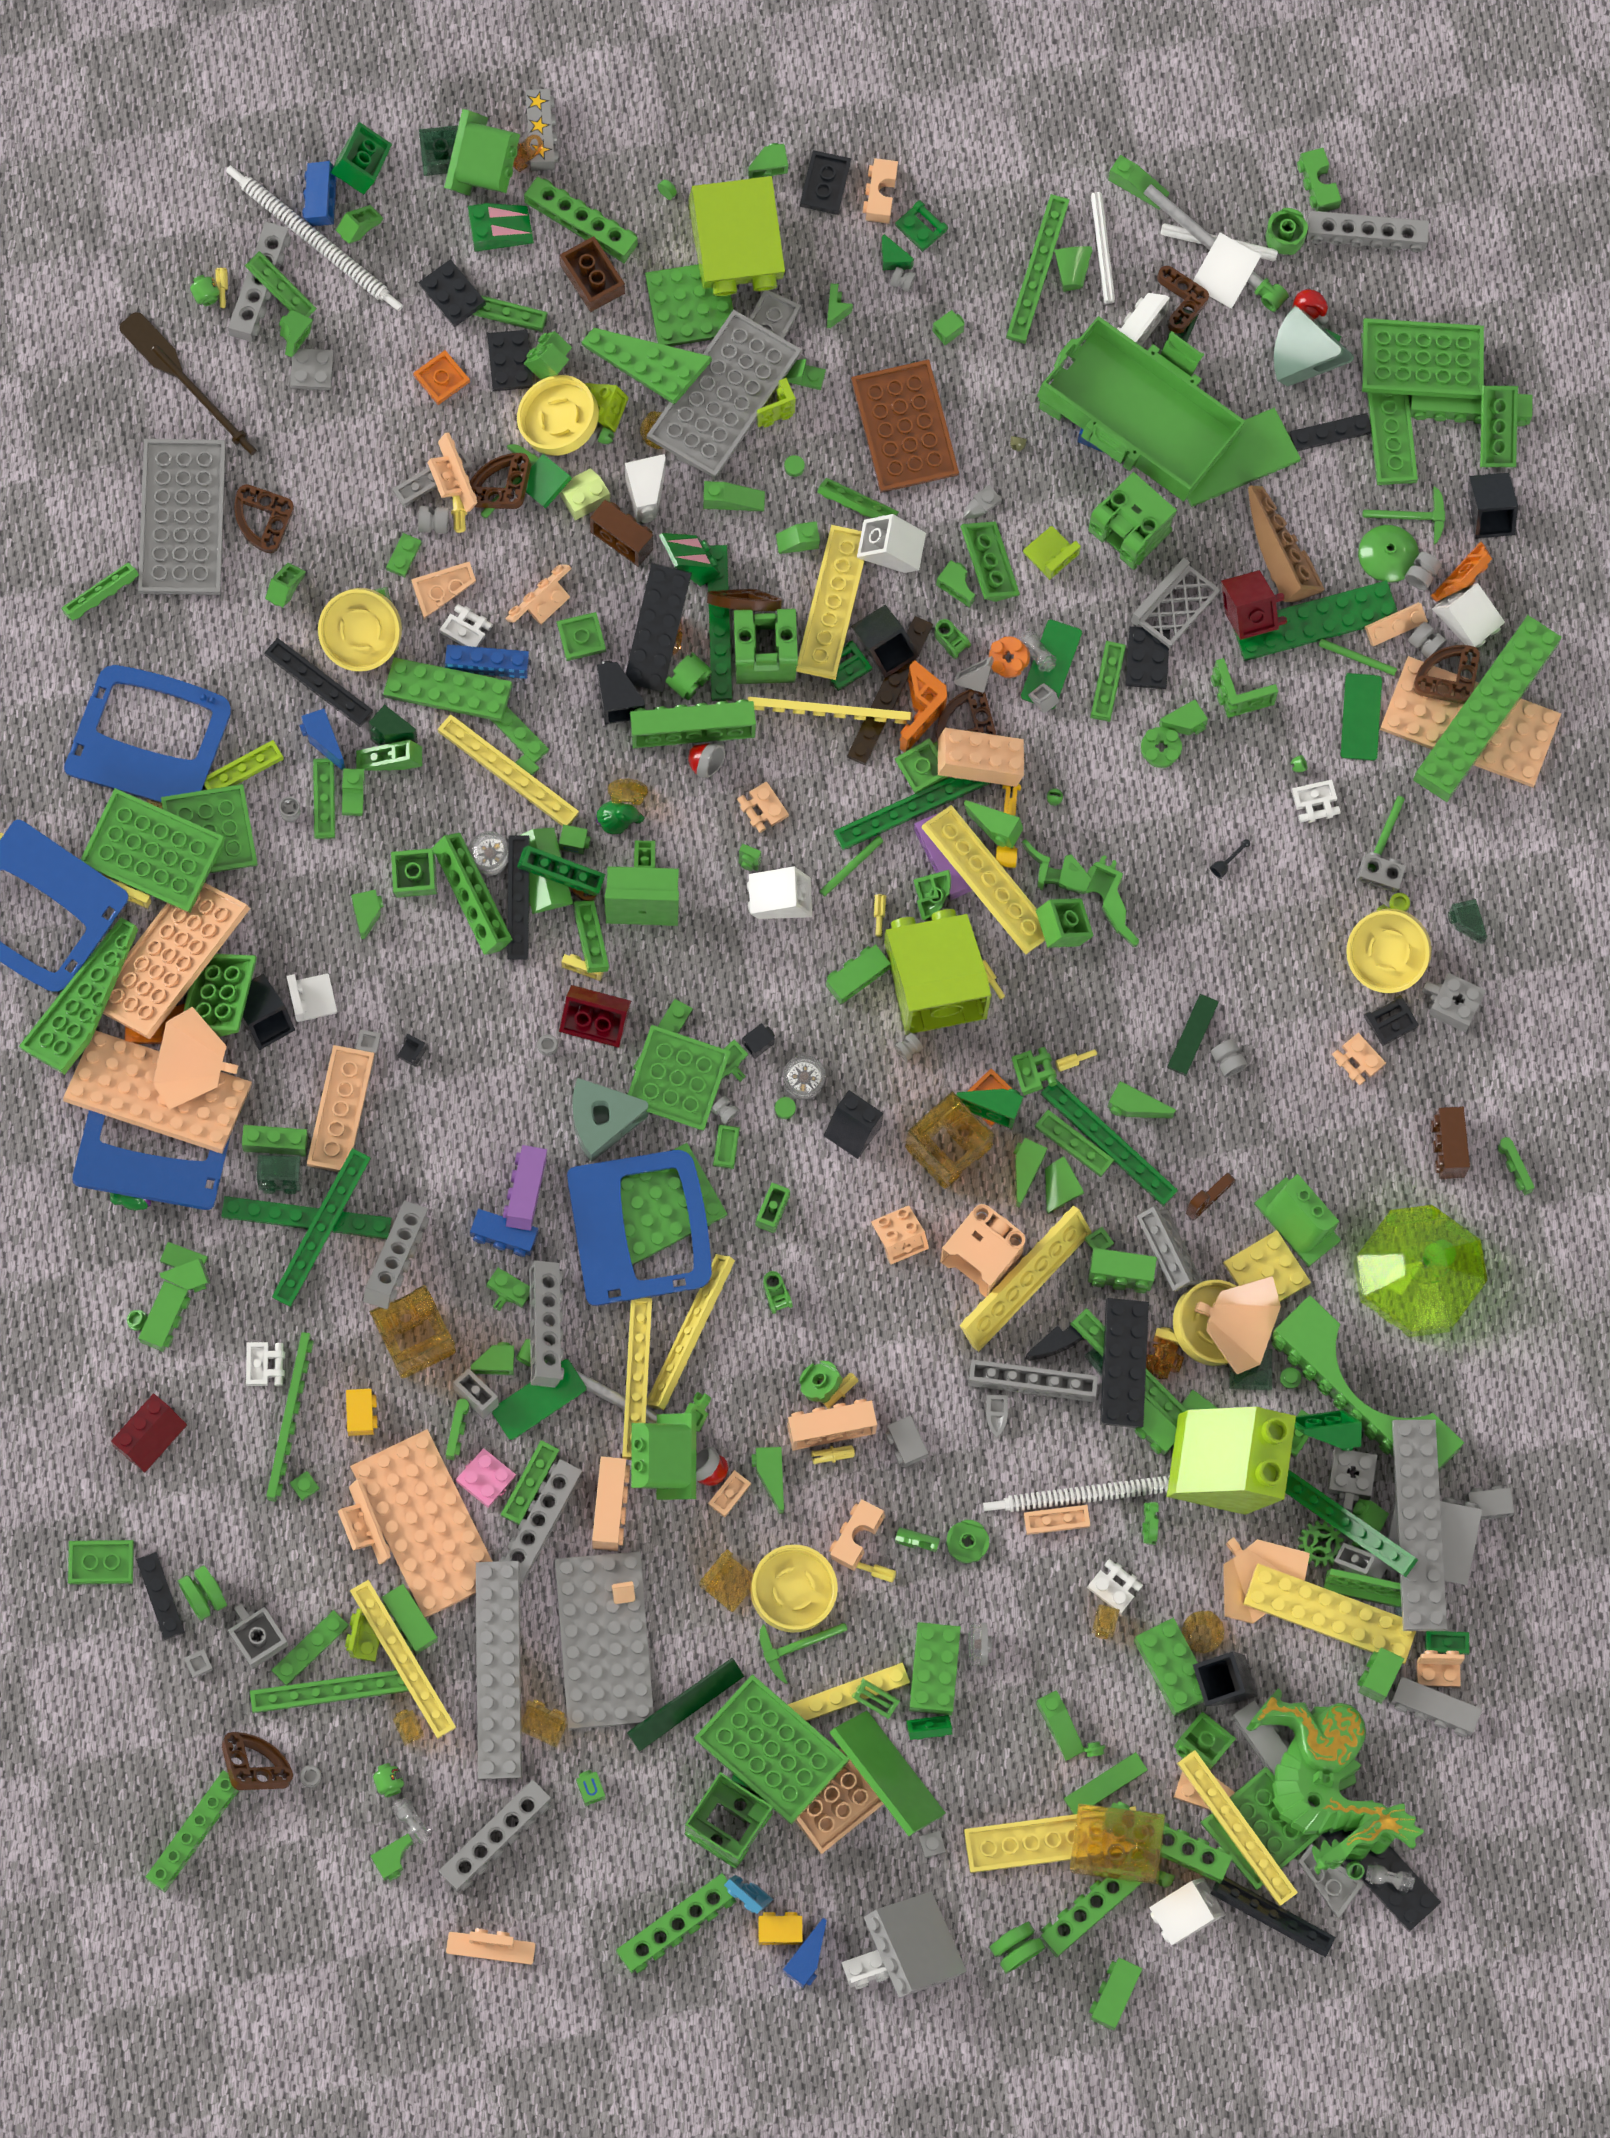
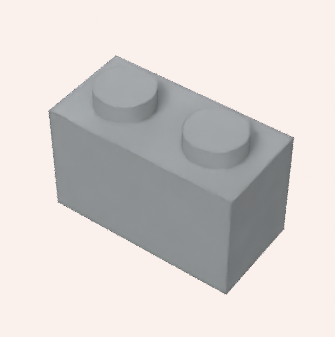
M469 1368L453 1382L454 1392L461 1399H466L469 1406L483 1420L499 1406L498 1396Z
M911 1415L887 1425L885 1436L890 1445L893 1444L896 1449L894 1456L898 1464L902 1463L905 1468L928 1457V1451Z
M1503 1485L1494 1486L1491 1488L1492 1490L1483 1491V1488H1474L1466 1495V1501L1477 1503V1508L1482 1509L1480 1520L1512 1517L1514 1514L1511 1488H1504Z
M1346 1543L1342 1544L1334 1560L1346 1572L1378 1579L1382 1578L1388 1567L1386 1563L1373 1554Z

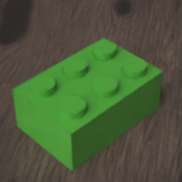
M1094 1248L1090 1259L1088 1283H1092L1094 1287L1109 1285L1113 1286V1289L1116 1290L1131 1288L1134 1289V1292L1146 1293V1291L1151 1290L1154 1282L1157 1257Z

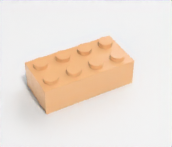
M945 728L938 738V775L1016 787L1024 776V739Z
M860 1399L854 1401V1404L851 1405L840 1403L834 1405L831 1409L825 1410L824 1407L813 1409L811 1413L804 1414L803 1411L792 1413L791 1417H788L787 1428L792 1451L876 1434L877 1421L872 1400Z
M601 1456L592 1537L593 1549L618 1551L619 1545L623 1546L624 1528H621V1524L625 1525L626 1507H623V1503L627 1504L628 1486H625V1483L630 1481V1465H627L626 1459Z

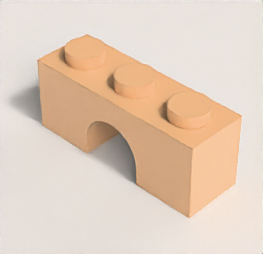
M874 158V164L869 165L868 177L872 178L871 184L867 183L865 195H869L868 202L864 201L863 205L866 221L889 224L893 198L883 196L879 190L883 187L895 188L898 161Z
M862 1499L859 1504L856 1503L853 1506L849 1522L843 1524L840 1530V1538L838 1541L834 1540L829 1550L832 1560L855 1571L865 1553L863 1547L854 1542L855 1535L864 1530L876 1534L885 1518L884 1510Z

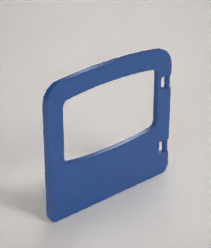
M107 666L100 672L95 683L92 696L89 699L71 751L64 765L65 773L80 780L111 789L116 788L127 794L161 803V797L203 791L207 775H209L230 719V704L221 695L171 677L125 666ZM115 684H125L145 688L186 700L212 711V717L197 757L193 760L167 756L128 745L98 733L97 727L112 687ZM100 688L106 689L103 699L96 698ZM78 745L84 746L81 756L75 755Z
M15 820L0 839V871H7L52 898L78 918L86 926V931L60 969L55 973L29 961L1 941L0 962L51 992H60L64 990L92 954L117 915L127 904L129 895L123 888L23 820ZM110 906L115 911L107 920L102 916ZM73 959L78 964L70 973L65 969Z
M89 1110L72 1176V1181L76 1186L202 1210H210L214 1207L230 1137L222 1154L209 1150L208 1158L205 1161L150 1155L102 1143L100 1136L106 1115ZM207 1180L214 1181L213 1189L206 1188Z
M672 1150L575 1166L568 1170L567 1179L585 1294L590 1305L600 1306L614 1302L696 1290L709 1283L712 1276L706 1213L695 1164L687 1152ZM674 1168L679 1173L686 1199L692 1235L694 1268L689 1273L638 1280L631 1263L625 1234L621 1202V1179L624 1176ZM685 1279V1286H673L674 1280ZM608 1291H621V1296L609 1298Z

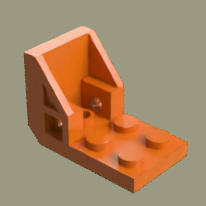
M917 661L910 665L908 675L913 710L917 714L914 716L915 721L911 725L907 724L900 732L899 749L904 753L910 750L940 717L947 702L946 685Z

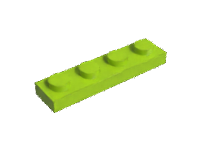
M274 740L207 775L204 787L206 790L237 785L284 759Z

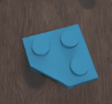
M737 1875L731 1877L724 1885L728 1888V1893L744 1902L745 1908L752 1913H760L774 1900L758 1885L752 1882L750 1884L742 1883L743 1879Z

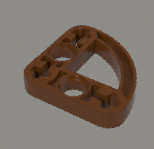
M510 453L499 456L482 466L470 480L473 492L478 494L477 504L474 507L517 509L521 507L524 502L531 469V462L525 453ZM510 466L505 488L481 487L492 474ZM515 478H522V482L520 484H512ZM492 495H499L498 500L494 502L489 501Z
M242 485L237 491L234 506L238 527L243 536L254 547L266 553H274L278 550L294 513L293 502L289 498L255 486ZM250 491L251 496L244 498L242 493ZM258 493L256 502H254V497H256V494ZM263 497H269L272 501L269 505L263 506L260 500ZM244 504L271 513L262 538L255 535L247 525L243 514ZM288 504L289 509L283 512L280 506ZM280 521L283 527L280 530H274L272 524ZM271 534H273V543L275 545H270V547H267L266 542L270 541L272 537Z
M757 589L707 592V603L719 607L752 611H777V609H782L781 598Z
M1454 645L1433 653L1418 670L1413 684L1414 692L1424 697L1465 704L1474 691L1480 658L1479 650L1470 645ZM1468 652H1471L1473 656L1470 665H1466L1468 661V656L1466 655H1468ZM1460 656L1456 682L1426 676L1428 671L1438 662L1450 657ZM1464 670L1470 671L1472 678L1464 679L1461 676V672ZM1421 682H1425V686H1427L1424 690L1421 689ZM1434 683L1435 687L1433 689V692H1431L1432 684ZM1445 685L1449 692L1447 694H1440L1437 687ZM1453 688H1456L1454 696H1451ZM1461 690H1465V694H1467L1465 698L1461 697Z
M969 689L954 697L946 705L937 725V743L952 713L967 701L975 728L965 731L984 733L983 727L987 725V733L996 735L985 692L982 693ZM974 694H977L978 697H981L979 702L980 707L978 708L976 700L972 699L974 697ZM979 712H983L988 718L986 721L981 722L977 720L976 715Z
M230 1732L225 1735L222 1741V1751L230 1783L235 1789L263 1790L289 1787L293 1779V1772L287 1759L276 1747L262 1738L247 1733ZM245 1747L261 1753L275 1767H250ZM238 1758L242 1764H235L231 1759ZM263 1775L267 1778V1781L262 1782L256 1776Z

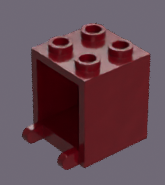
M1260 570L1221 580L1225 614L1240 640L1277 630L1280 625L1287 623V617H1278L1276 606L1277 602L1285 599L1284 594L1278 593L1274 595Z

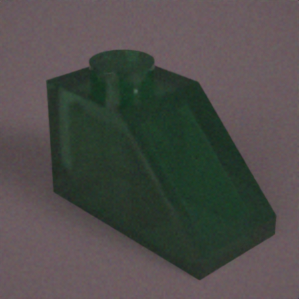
M1476 899L1452 904L1450 912H1448V919L1450 924H1454L1455 930L1480 944L1485 943L1487 934Z

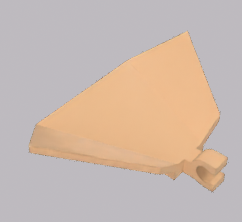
M193 1007L166 1022L153 1085L169 1110L217 1088L221 1070L237 1074L238 1065L223 1062L227 1046Z
M1272 1276L1223 1290L1219 1293L1213 1307L1200 1301L1196 1304L1194 1312L1209 1317L1206 1331L1236 1374H1240L1261 1364L1281 1304Z
M1234 1537L1230 1539L1226 1545L1235 1557L1223 1564L1224 1617L1251 1624L1258 1621L1267 1613L1243 1605L1256 1565L1261 1564L1305 1581L1310 1553L1258 1539L1245 1550H1242Z

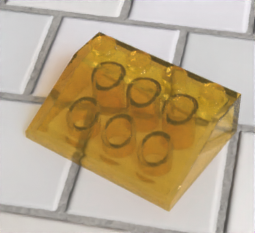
M1078 1804L1070 1863L1071 1873L1158 1884L1165 1814Z

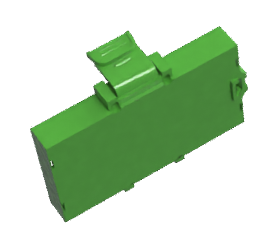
M1098 316L1080 338L1071 339L1061 350L1054 364V370L1042 383L1037 397L1082 428L1083 433L1081 437L1095 445L1118 463L1122 464L1124 461L1123 467L1128 471H1131L1135 466L1184 502L1238 436L1245 420L1198 387L1202 379L1194 374L1205 354L1199 352L1175 335L1173 331L1169 334V338L1161 354H1159L1160 349L1154 344L1147 351ZM1069 356L1072 358L1073 363L1066 370L1063 368V365Z

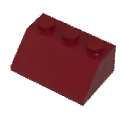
M571 985L566 995L559 1032L619 1048L632 1001Z
M153 1393L116 1434L111 1443L115 1449L146 1473L187 1427V1424L170 1406Z

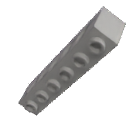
M1309 211L1307 219L1306 241H1311L1315 244L1330 242L1332 245L1337 246L1351 244L1353 247H1361L1364 245L1371 246L1374 249L1388 247L1395 251L1410 249L1412 252L1425 251L1428 244L1429 221L1320 211ZM1328 227L1332 231H1325L1323 228ZM1349 229L1351 233H1346L1343 230ZM1363 231H1369L1372 234L1366 235ZM1387 232L1390 233L1392 236L1388 237L1385 236L1383 233ZM1403 234H1408L1411 238H1405Z
M265 221L254 255L260 251L278 269L279 265H283L285 260V247L289 248L291 243L288 228ZM271 245H276V246H278V247L275 248V249H270V248H269V246H271ZM249 270L231 317L228 331L229 336L253 342L254 336L259 335L261 327L259 322L266 315L267 307H265L267 300H271L272 293L263 284H257L256 282L259 280ZM252 298L259 299L257 302L250 301ZM246 316L253 317L251 320L244 319V317Z
M407 1201L403 1202L365 1287L363 1302L384 1309H388L390 1302H395L398 1293L396 1289L397 1287L401 1288L404 1280L403 1273H407L411 1261L409 1259L414 1258L417 1246L415 1245L416 1243H421L423 1237L422 1229L426 1230L430 1218L427 1217L428 1208Z
M535 1260L529 1269L531 1385L556 1387L564 1377V1368L561 1367L564 1349L561 1348L563 1329H560V1322L563 1319V1310L560 1309V1303L563 1298L560 1284L563 1274L560 1271L559 1263ZM543 1302L548 1303L550 1307H547ZM544 1341L549 1342L551 1346L545 1344ZM544 1360L549 1361L551 1365L546 1364Z
M971 1360L968 1386L1094 1402L1098 1376Z
M559 1459L557 1464L553 1463L548 1472L551 1476L547 1483L543 1481L538 1490L540 1496L537 1501L533 1500L528 1509L530 1514L527 1520L522 1519L518 1527L520 1532L517 1538L513 1537L507 1547L510 1551L506 1557L502 1556L500 1561H513V1557L517 1554L524 1556V1561L520 1563V1586L523 1585L583 1475L582 1470ZM562 1480L565 1486L562 1489H557L553 1486L554 1482ZM546 1499H553L555 1504L553 1507L548 1508L543 1505V1502ZM541 1517L545 1520V1523L542 1526H536L533 1524V1520ZM526 1536H532L535 1541L531 1545H526L523 1543V1539Z
M534 1780L530 1781L439 1870V1874L456 1892H459L461 1889L465 1891L473 1883L471 1879L476 1874L480 1876L487 1870L488 1866L486 1864L492 1858L497 1860L504 1853L502 1849L508 1843L512 1845L520 1837L518 1833L523 1828L527 1830L534 1824L535 1820L533 1818L539 1812L543 1815L551 1807L549 1804L551 1797ZM525 1802L533 1803L534 1809L531 1812L523 1811L522 1805ZM510 1817L517 1818L519 1821L518 1825L515 1827L507 1826V1819ZM495 1832L503 1835V1839L498 1843L490 1839L491 1835ZM478 1848H485L487 1854L483 1858H478L475 1856V1851ZM469 1863L471 1865L470 1872H460V1865Z

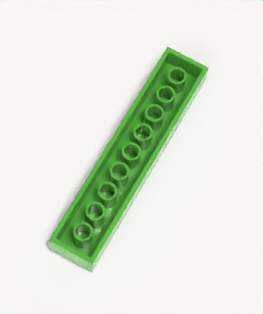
M1527 615L1416 771L1413 781L1445 802H1448L1556 650L1562 637Z

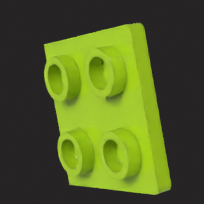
M787 378L779 380L778 388L776 389L778 394L776 396L777 402L757 410L756 425L758 428L761 426L764 428L774 424V421L779 419L787 420L795 413L796 398Z
M585 383L597 401L599 408L598 422L615 433L629 397L617 385Z
M1050 526L1023 550V554L1051 580L1079 556L1081 545L1076 540L1070 544L1053 526Z
M357 1608L356 1614L352 1613L350 1626L352 1633L347 1635L346 1651L349 1652L351 1658L376 1662L380 1641L363 1615L362 1609Z

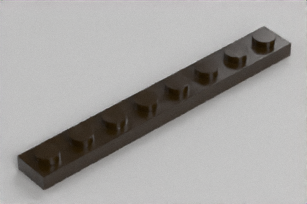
M915 616L907 634L920 655L933 628V623ZM918 657L884 678L870 708L893 710L908 679L909 667L914 661H917ZM866 716V720H864L848 752L847 758L866 766L889 718H887L886 722L874 721V717Z

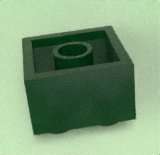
M385 704L368 722L370 739L377 746L405 740L418 743L416 729Z

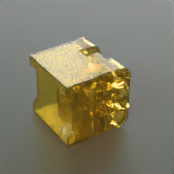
M952 1091L908 1130L905 1148L941 1187L947 1189L971 1163L979 1160L992 1148L995 1134L987 1126L983 1125ZM943 1127L964 1151H967L955 1163L931 1139ZM965 1129L969 1132V1135L963 1137L959 1135L958 1131Z
M426 1285L415 1289L413 1292L395 1300V1302H391L388 1309L377 1307L369 1311L401 1378H407L456 1353L455 1343ZM404 1314L412 1316L408 1322H402L401 1317ZM428 1319L435 1335L401 1351L394 1335L402 1334L415 1328Z

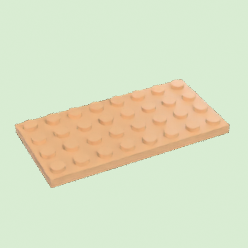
M1408 656L1380 730L1433 749L1464 704L1417 695L1414 692L1413 684L1418 670L1424 662ZM1433 666L1426 676L1456 682L1457 674ZM1475 681L1474 690L1479 684V682ZM1421 682V689L1424 690L1427 686H1425V682ZM1434 683L1432 684L1431 692H1433V689L1435 687ZM1445 685L1437 687L1440 694H1447L1449 692ZM1453 688L1451 696H1454L1456 688ZM1461 690V697L1465 698L1467 694H1465V690ZM1520 699L1474 766L1534 788L1561 713Z
M204 883L190 913L167 903L129 951L103 1014L151 1039L250 910L249 906L207 883Z
M95 1030L92 1040L85 1048L65 1092L64 1102L221 1154L223 1153L252 1086L251 1081L220 1072L217 1088L169 1110L153 1085L159 1051Z
M428 1429L351 1465L350 1468L356 1480L360 1479L366 1487L367 1497L370 1504L374 1507L376 1520L382 1528L386 1542L423 1616L427 1618L475 1595L476 1562L493 1561Z

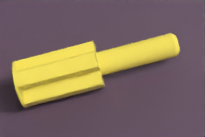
M217 268L215 274L216 284L220 290V307L225 308V290H228V274L226 268Z
M877 894L874 895L875 935L881 937L882 918H885L887 896Z
M983 960L988 982L998 997L1003 999L1005 994L995 981L996 975L986 960Z
M1094 1049L1078 1056L1075 1053L1055 1060L1056 1068L1061 1072L1077 1066L1079 1061L1096 1056L1097 1051Z
M859 1562L856 1567L871 1572L873 1577L893 1583L896 1576L895 1570L876 1564L873 1567Z

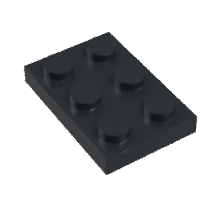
M813 150L800 200V207L839 215L852 158Z
M451 259L418 282L420 287L454 328L486 305L482 296Z
M516 330L487 333L492 390L504 391L531 388L533 386L532 373L524 364L528 359L527 354L529 352L528 331Z
M1129 627L1125 686L1166 689L1169 648L1143 627ZM1162 630L1163 636L1170 640V630Z

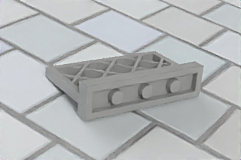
M1185 558L1176 565L1138 607L1131 619L1134 625L1142 626L1168 648H1171L1221 591L1189 566L1190 562ZM1191 574L1196 578V584H1185V577ZM1197 588L1198 597H1187L1186 589ZM1200 588H1209L1213 593L1210 596L1201 597ZM1174 589H1183L1184 598H1173L1172 591ZM1199 601V609L1189 611L1188 602ZM1184 602L1185 611H1174V603ZM1162 603H1170L1171 612H1160V605ZM1186 615L1187 622L1176 625L1175 616ZM1172 616L1173 625H1162L1161 617ZM1149 617H1158L1159 626H1150L1145 621ZM1173 629L1174 637L1171 640L1163 636L1162 630Z
M1153 1206L1139 1214L1137 1218L1172 1290L1177 1291L1181 1288H1191L1203 1282L1169 1211L1159 1210L1157 1206Z

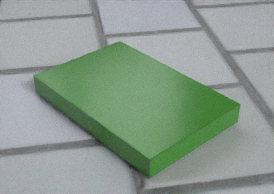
M134 1540L69 1541L68 1584H133Z

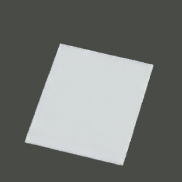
M1219 233L1193 281L1205 288L1210 297L1232 309L1261 255Z

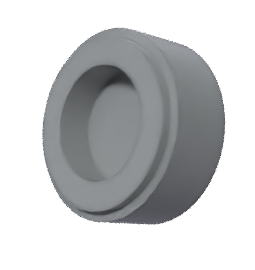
M550 1034L541 1036L537 1042L538 1051L544 1056L555 1054L558 1050L557 1039Z
M308 1765L301 1770L300 1781L305 1787L313 1788L321 1782L322 1775L316 1766Z

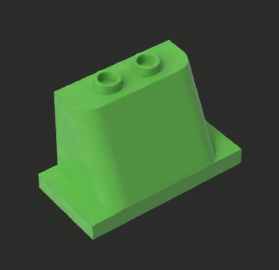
M462 109L444 188L470 196L472 186L507 193L509 180L513 174L514 159L517 156L520 134L487 126L488 117Z
M1299 1174L1291 1180L1285 1177L1254 1203L1308 1267L1341 1241L1335 1233L1339 1220Z
M696 1413L657 1414V1423H632L631 1488L656 1489V1500L696 1499Z

